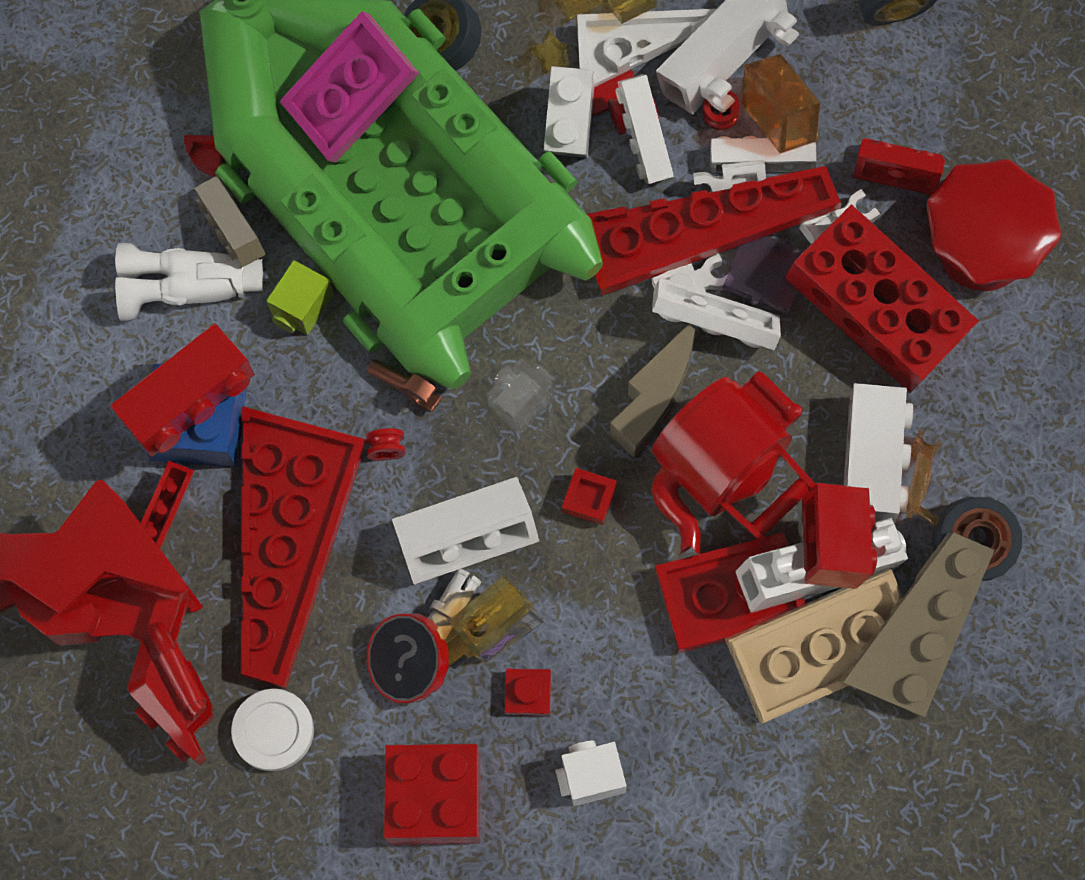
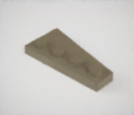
M948 532L916 575L913 585L902 599L899 598L890 610V616L876 635L871 636L862 648V654L853 666L845 671L839 681L925 717L994 550L954 532Z

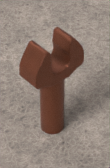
M374 359L368 367L367 372L369 375L406 394L413 404L425 411L433 412L442 400L440 396L434 393L436 388L414 373L411 377H408L377 359Z

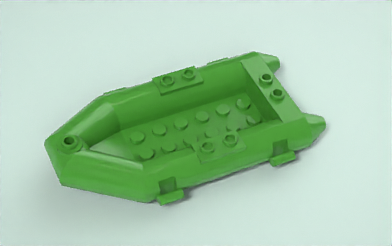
M213 0L199 11L214 143L216 150L227 161V163L218 167L215 174L241 204H245L257 196L322 273L330 279V282L354 309V311L348 313L343 318L342 322L368 353L376 351L384 344L408 372L447 388L456 389L464 384L471 375L464 339L550 268L585 281L592 278L603 266L592 220L568 195V192L577 185L578 181L551 151L544 153L538 161L436 51L443 45L446 37L420 9H415L406 18L390 0ZM363 11L373 17L417 69L419 74L337 162H332L325 158L280 103V100L357 15ZM414 27L423 38H417L411 29ZM544 169L556 183H550L541 171ZM236 170H245L250 175L248 186L235 172ZM371 316L379 325L377 336L363 321V317Z

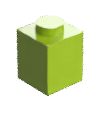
M293 260L266 302L273 316L272 321L277 326L289 333H294L295 329L308 335L333 298L334 291L330 279Z

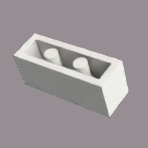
M854 383L849 397L844 486L869 488L870 505H873L875 508V522L892 518L895 524L899 512L906 513L908 504V486H901L902 470L908 471L910 465L911 445L903 443L904 429H911L913 404L906 403L907 388Z
M517 477L392 519L413 584L540 542L532 512Z

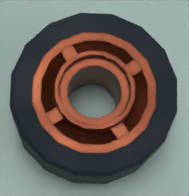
M965 497L952 502L938 515L933 527L932 546L934 551L948 532H954L968 538L970 531L978 526L986 535L984 546L994 550L982 581H990L1004 575L1016 563L1022 549V529L1016 515L1004 503L990 497Z

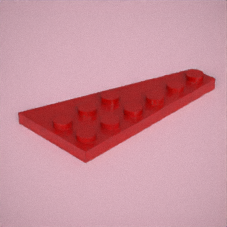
M242 406L243 486H241V553L243 554V576H241V592L243 594V620L241 621V675L250 680L286 689L364 454L366 441L364 438Z

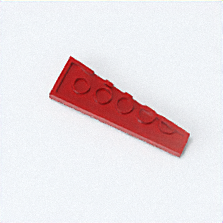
M826 166L767 177L762 181L752 180L733 184L730 189L707 193V190L691 193L690 197L670 201L663 198L650 201V205L626 209L623 206L588 213L587 215L593 223L603 266L595 274V278L603 296L661 275L667 271L686 266L841 209V201Z

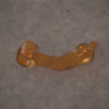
M920 430L911 444V456L916 460L908 491L905 513L910 520L916 513L929 521L931 525L937 526L940 517L922 507L921 504L925 499L929 486L933 458L941 447L942 442L938 440L935 445L926 443L922 438L925 431Z

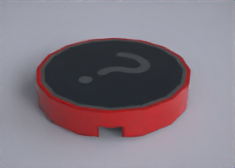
M395 614L384 619L371 635L367 647V668L372 683L384 697L395 703L421 702L427 699L426 697L432 692H436L444 682L449 668V649L446 640L441 639L439 632L436 630L439 629L438 626L429 618L421 614Z

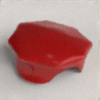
M1010 159L985 163L957 164L927 200V215L932 248L935 254L941 258V262L949 276L958 284L970 289L994 291L1007 286L1015 280L1029 278L1056 247L1062 236L1053 189L1032 177Z

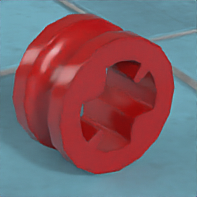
M729 91L727 94L733 97L735 102L729 107L728 115L722 116V112L719 113V116L713 113V105L707 99H704L702 116L705 123L711 128L726 130L737 122L740 101L732 91Z
M377 429L365 435L366 443L371 445V448L367 450V458L370 460H395L406 455L405 447L400 445V442L404 440V432L400 429Z

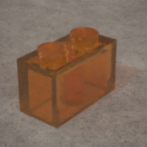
M781 54L744 65L741 104L777 151L783 153L817 142L820 102Z

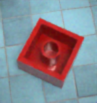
M478 744L385 745L384 839L389 845L480 844V750Z

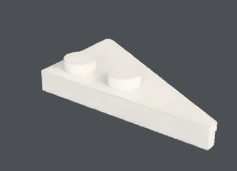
M716 9L577 14L579 69L594 70L596 75L594 87L683 44Z

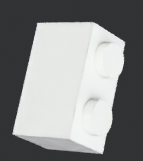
M551 66L544 141L545 153L551 151L553 155L588 158L596 76L594 70Z

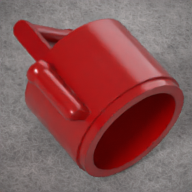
M756 372L743 386L737 381H733L730 377H723L710 384L674 416L660 433L652 447V454L662 466L654 477L651 489L654 503L662 514L679 529L681 537L680 554L692 548L700 556L701 541L698 522L678 494L680 486L710 516H716L726 510L762 543L766 539L764 535L816 485L786 452L792 441V436L786 429L802 415L803 409L799 404H795L762 372ZM782 458L799 478L761 515L750 523L732 505L758 494L769 483L779 459Z

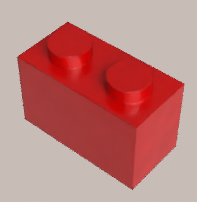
M817 483L802 498L804 569L806 571L804 582L810 585L857 589L873 575L877 566V551L872 547L871 531L875 523V508L873 505H870L869 488Z

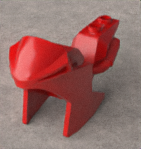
M99 479L94 482L58 531L54 533L26 534L0 533V613L16 605L22 618L55 644L61 646L99 642L100 637L117 635L133 637L140 642L141 645L128 683L130 695L140 704L134 712L152 731L160 725L171 738L165 744L183 763L191 757L201 766L207 759L197 741L195 733L213 720L215 717L213 714L214 708L191 661L186 660L176 640L186 611H200L203 606L122 498L103 480Z

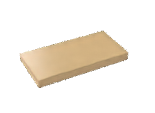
M885 569L872 575L857 589L841 588L725 639L760 723L763 724L849 686L839 681V679L848 668L853 666L862 654V648L871 636L876 635L890 616L889 612L899 598H903L891 569Z

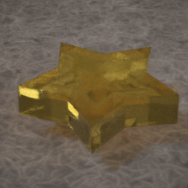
M551 30L544 34L541 44L529 49L540 60L543 75L551 72V66L571 68L568 55L573 45L560 42Z

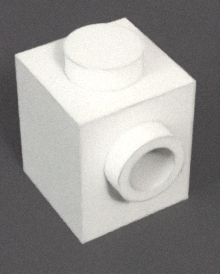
M595 741L580 742L569 747L570 753L561 755L564 768L557 769L555 772L561 796L571 795L573 806L626 793L627 786L615 742L596 746Z

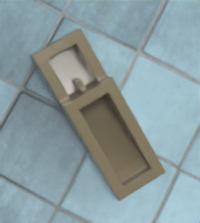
M689 324L628 382V396L633 401L610 422V436L634 459L659 431L681 392L689 369L694 344L695 329Z

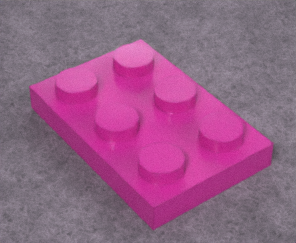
M361 11L285 94L280 103L328 161L337 162L418 76L419 72L369 13Z

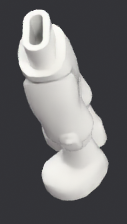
M131 243L117 244L115 264L118 277L115 280V289L120 321L135 319L138 316L141 305L152 301H163L170 305L181 306L190 303H209L236 297V293H238L239 297H245V292L263 291L262 259H257L242 267L237 258L232 261L228 254L186 251L181 248L167 249L162 251V253L140 251ZM144 274H164L168 276L161 280L136 279Z

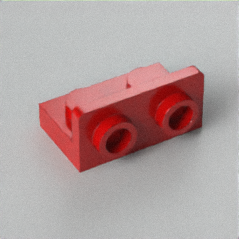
M863 138L853 178L932 195L938 188L945 159H943L941 154Z

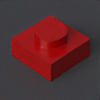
M575 468L561 507L562 512L604 525L617 487V481Z
M506 668L505 716L550 717L551 669Z

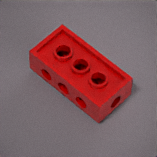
M852 204L794 261L785 276L787 281L900 385L907 388L910 393L979 322L974 315ZM843 266L853 269L856 275L848 273ZM874 294L882 296L887 304L879 302ZM906 323L915 326L919 334L912 332Z

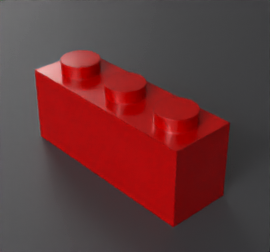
M214 323L112 403L110 407L122 424L152 458L158 452L163 453L174 447L180 440L181 434L193 424L198 425L209 419L215 412L216 406L228 396L234 397L243 392L255 374L247 358L218 325Z

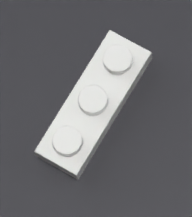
M660 277L653 292L652 312L658 313L661 317L671 322L683 321L699 326L703 331L712 335L724 334L740 339L744 344L753 348L765 347L775 350L781 337L779 315Z

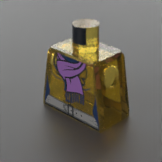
M505 575L500 577L451 618L450 623L457 634L446 643L449 649V665L454 670L473 655L485 663L491 661L545 622L520 587ZM485 624H488L486 633L480 637V629Z

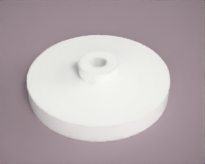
M267 689L251 695L240 705L233 718L231 734L237 752L248 764L264 771H280L293 766L305 756L313 740L314 724L310 711L296 695L281 689Z

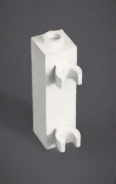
M725 0L656 70L662 95L692 115L702 106L704 99H707L717 110L725 112L735 102L734 98L727 94L732 87L726 80L771 34L776 40L786 46H789L799 36V32L791 28L797 20L788 13L786 0Z
M892 518L875 522L871 531L872 547L877 551V566L873 575L885 569H891L893 572L908 559L905 539L896 530ZM803 542L751 556L735 571L751 613L839 588L805 584L804 577L806 571L804 569Z

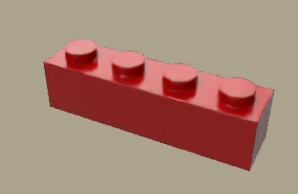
M168 461L141 521L142 526L160 550L194 473V470L172 461Z

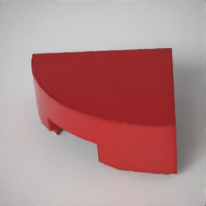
M184 135L185 148L192 159V163L195 166L197 165V168L203 173L213 177L217 176L215 172L218 167L225 164V159L215 148L214 135Z

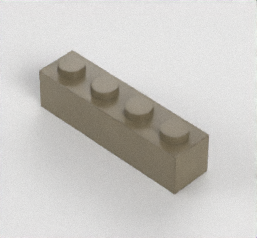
M217 176L194 188L199 197L195 199L197 206L202 214L207 211L208 214L205 215V218L211 228H218L215 230V233L221 244L223 245L227 242L228 245L225 246V249L232 261L237 258L241 266L244 267L266 255L254 231Z

